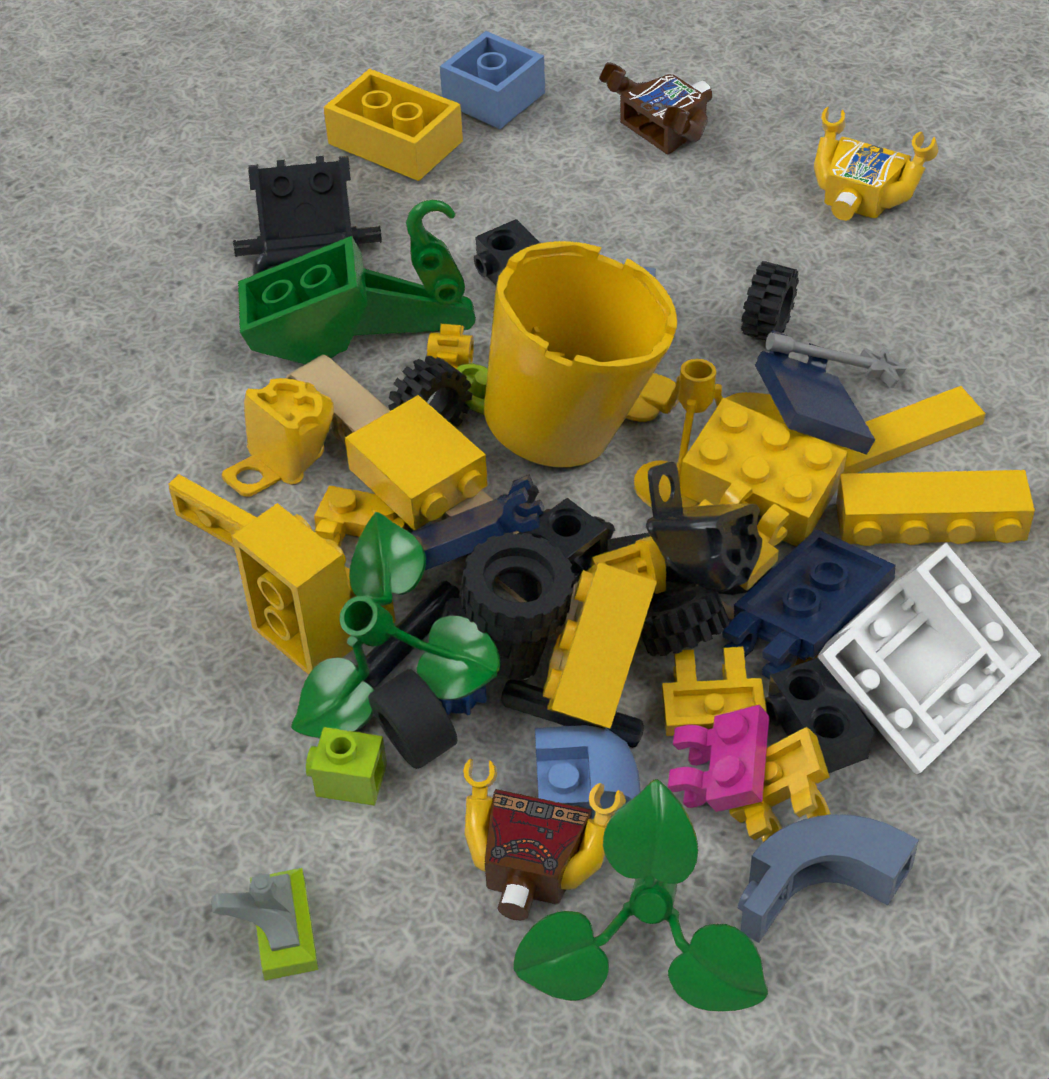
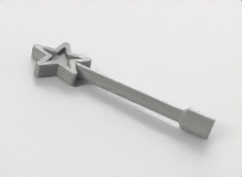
M770 333L766 339L767 350L784 354L795 352L868 368L869 370L865 374L866 377H880L890 388H894L899 381L898 376H901L907 369L905 365L892 360L888 349L883 347L879 354L864 348L860 355L796 342L792 337L776 333Z

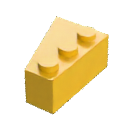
M600 562L589 568L588 571H582L574 594V600L579 601L573 620L567 619L558 648L564 649L559 669L551 668L544 687L543 697L550 699L547 710L603 728H611L657 581Z

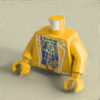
M826 107L821 117L825 135L820 137L814 162V172L818 186L825 190L824 202L826 205L832 206L833 215L844 221L850 220L855 213L870 218H877L886 208L890 209L909 201L926 169L923 167L924 162L931 161L938 154L936 138L933 137L928 147L920 148L924 142V135L921 131L916 133L912 138V147L915 153L912 161V156L847 137L842 136L838 141L835 140L836 135L840 134L845 128V112L842 109L840 120L830 123L827 121L829 107Z

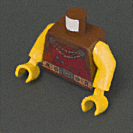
M469 759L465 763L463 769L464 778L472 785V795L466 797L464 835L475 867L485 872L486 887L490 890L502 892L497 909L503 916L518 921L527 919L533 899L558 904L566 890L576 889L601 868L605 856L603 849L605 828L610 818L626 802L622 791L617 790L613 805L603 809L600 798L604 792V784L598 783L589 794L590 806L596 811L595 817L592 819V809L495 789L493 798L487 796L488 787L493 785L497 778L496 766L489 760V776L482 782H476L472 778L473 759Z

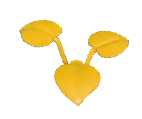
M704 359L685 361L681 365L680 376L676 378V383L665 376L653 373L626 416V419L647 422L655 419L659 412L669 414L678 402L682 404L686 414L677 462L679 483L682 460L688 453L694 413L706 411L708 406L713 403V399L717 406L723 399L721 395L722 385L715 384L716 367ZM742 392L726 397L728 400L785 424L770 394ZM656 460L642 465L635 474V492L651 508L648 471L651 467L668 461ZM664 474L659 482V493L662 500L667 502L670 497L671 486L668 477ZM681 495L683 507L698 506L700 504Z

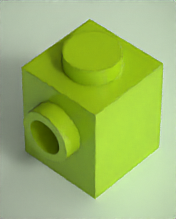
M324 727L318 746L310 747L306 759V775L312 777L316 797L375 806L387 766L383 736Z

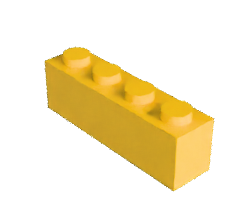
M1025 470L840 474L836 499L841 540L849 544H859L862 546L889 543L918 545L921 543L938 542L965 544L968 542L999 541L1001 543L1027 541L1035 512Z

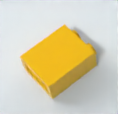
M419 395L345 437L349 469L414 531L426 523L440 518L446 511L467 498L476 496L482 489L488 486L486 454Z

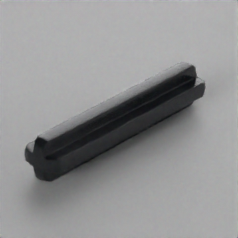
M441 581L396 627L423 640L430 633L433 624L441 618L446 601L449 602V599L453 597L459 598L460 590L448 581ZM390 637L385 643L375 646L365 656L369 667V676L364 682L373 688L376 687L415 647L394 637Z
M509 679L502 691L501 700L507 708L563 726L587 725L603 728L547 710L550 699L543 697L544 688L519 680ZM616 711L609 730L627 742L629 747L633 748L638 746L643 736L644 725L641 719Z

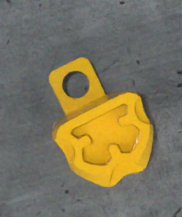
M286 378L270 379L269 384L262 389L248 388L244 399L247 448L252 456L223 470V481L244 497L253 496L280 480L287 484L301 482L304 477L303 473L324 452L323 444L334 414V404L331 398L318 392L314 385L309 382ZM244 470H255L263 476L259 482L253 484H245L237 479V475Z

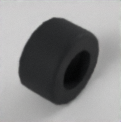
M412 669L403 671L369 694V703L379 724L400 755L413 768H422L457 744V733L447 712L427 683Z

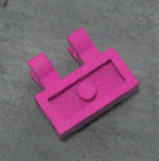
M760 705L714 716L713 729L708 730L698 725L676 727L673 745L677 750L689 748L688 761L691 765H701L709 760L710 764L709 771L705 772L692 767L671 769L669 771L668 788L672 792L685 790L683 804L687 808L698 807L707 802L715 812L762 802L769 715Z

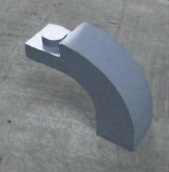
M845 814L811 817L780 829L764 841L751 857L749 884L742 893L738 903V909L742 911L741 931L749 938L760 943L787 901L799 890L818 883L845 884L889 905L913 867L919 839L887 823L862 816Z

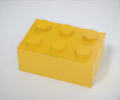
M370 68L323 107L328 144L417 181H420L463 142L461 105L459 103Z
M723 397L682 460L680 474L681 495L699 503L706 499L713 505H718L727 488L738 478L752 487V494L745 501L749 504L758 505L760 516L763 517L773 504L790 513L789 520L782 526L788 530L787 536L783 541L797 547L812 533L837 491L840 474H843L848 451L818 438L788 429L784 423Z
M278 503L232 535L249 616L254 630L308 675L320 662L329 658H343L353 650V647L347 643V639L351 635L347 634L340 625V612L345 603L350 600L351 595L344 565L346 557L342 549L330 539L325 541L311 529L308 522L298 514L293 516Z

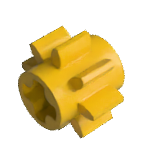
M441 324L440 333L431 332L429 334L427 356H433L435 359L439 357L456 369L460 365L470 364L473 362L474 356L473 335H463L464 326Z

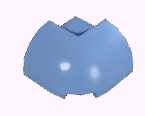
M587 725L535 728L538 798L592 809V819H594L596 811L590 806L589 794L598 783L604 784V792L600 798L603 809L613 805L617 790L623 792L626 799L625 804L641 792L639 771L627 742L609 729Z

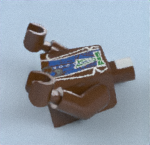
M611 62L605 64L599 80L606 83L610 91L620 95V123L667 155L675 151L687 140L697 142L701 139L708 122L706 115L707 103L712 100V90L706 82L699 81L690 86L677 76L667 74L649 82L636 83L625 76L626 71L622 67Z

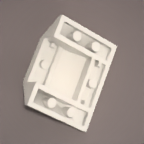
M944 543L884 590L827 641L818 658L845 691L851 695L855 703L915 774H919L1041 655L949 545Z

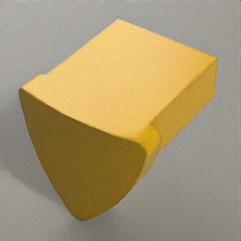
M651 536L637 540L635 544L592 557L591 567L600 562L657 581L654 589L655 594L666 591L665 559Z

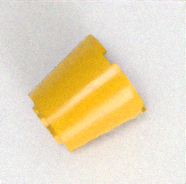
M554 241L532 245L514 254L498 277L484 403L485 419L489 429L501 444L516 455L537 464L551 467H574L589 463L598 458L610 444L666 354L677 329L675 306L661 283L647 270L628 258L622 264L614 259L600 255L602 247L571 241Z

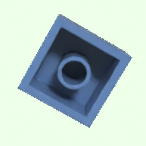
M485 31L440 66L442 97L459 103L461 105V112L501 129L545 93L544 55Z

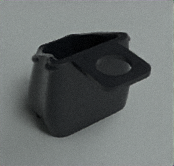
M666 462L651 467L648 471V483L653 517L647 520L646 529L671 569L677 572L683 579L716 592H725L733 588L734 585L746 583L758 561L762 548V538L757 529V518L760 513L758 505L745 503L683 507L677 465L674 462ZM664 474L668 477L671 486V493L667 502L662 500L659 493V482Z

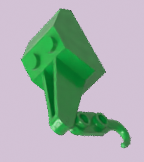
M432 199L420 202L408 213L406 226L410 236L411 262L423 285L365 269L363 267L362 253L353 237L350 236L238 281L240 334L251 351L307 364L321 355L333 358L337 354L346 351L353 336L440 331L441 324L464 326V330L470 329L475 324L476 317L473 302L468 297L463 296L465 292L463 276L446 244L428 232L422 223L423 217L433 211L442 212L449 219H453L455 217L454 210L445 202Z

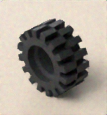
M767 261L761 262V265L756 269V275L754 274L752 277V285L747 291L748 298L743 306L745 312L741 319V322H743L741 331H743L744 335L766 341L772 330L784 333L786 323H789L791 318V309L793 310L794 298L797 296L798 289L796 287L799 283L797 269Z
M426 356L425 362L420 358L413 361L415 368L412 370L407 366L402 371L406 375L403 380L397 378L394 382L398 390L390 391L389 399L394 403L388 405L389 410L395 409L417 395L428 402L429 398L435 393L429 405L452 425L455 423L459 426L463 421L459 418L461 412L467 414L470 408L465 404V401L472 400V393L468 391L472 387L470 381L466 379L467 377L439 357L435 359L433 356Z
M691 584L686 589L680 587L674 589L673 593L668 595L664 593L658 596V600H651L640 635L648 654L650 653L652 656L657 654L667 656L671 651L674 654L680 653L683 648L689 647L692 649L697 647V643L701 641H710L713 639L712 635H719L724 631L723 628L728 627L729 619L718 592Z

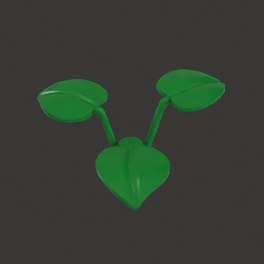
M379 512L373 514L357 542L349 573L350 585L356 597L348 600L340 612V625L347 634L351 635L347 639V643L353 647L359 670L352 661L339 657L326 659L314 667L304 682L297 713L291 724V728L300 734L320 738L324 727L357 732L369 722L374 713L368 696L375 689L364 682L369 676V667L362 647L363 644L372 647L379 646L390 637H394L419 650L425 651L418 661L417 674L427 683L436 697L442 700H458L469 696L494 679L500 669L499 653L493 639L487 632L484 634L478 631L477 625L473 621L470 623L468 618L447 616L438 619L430 630L429 643L394 626L392 615L382 606L392 603V594H407L418 585L425 571L426 555L421 543L411 533L393 523Z
M658 779L651 781L638 795L619 808L610 818L605 828L603 849L606 858L619 874L635 879L630 900L623 904L622 910L596 937H594L589 919L580 912L561 911L547 915L533 925L525 934L514 957L513 966L517 976L536 989L558 999L568 1001L585 999L595 994L602 987L609 972L608 957L600 946L608 943L625 921L634 915L640 921L648 924H657L664 920L669 922L674 942L683 953L671 962L668 969V978L676 993L688 1004L707 1011H736L753 1007L764 1001L768 995L761 956L755 944L744 932L728 924H709L699 928L693 934L690 944L684 938L679 923L680 913L673 905L677 884L689 877L697 863L698 840L692 822L676 796Z

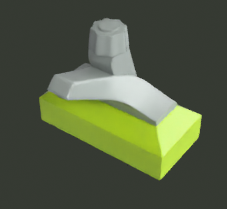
M303 868L272 874L259 873L257 876L250 878V892L217 893L211 898L213 913L240 918L256 924L261 967L265 981L319 970Z

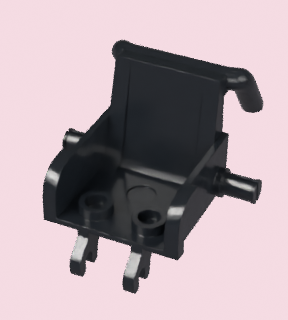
M324 155L316 156V163L286 166L285 159L277 160V167L261 169L258 164L248 165L250 190H255L260 236H257V239L233 240L235 257L259 254L253 263V275L350 236L353 237L358 247L359 244L382 243L380 226L357 228L351 225L347 181L351 180L349 156H339V161L325 162Z

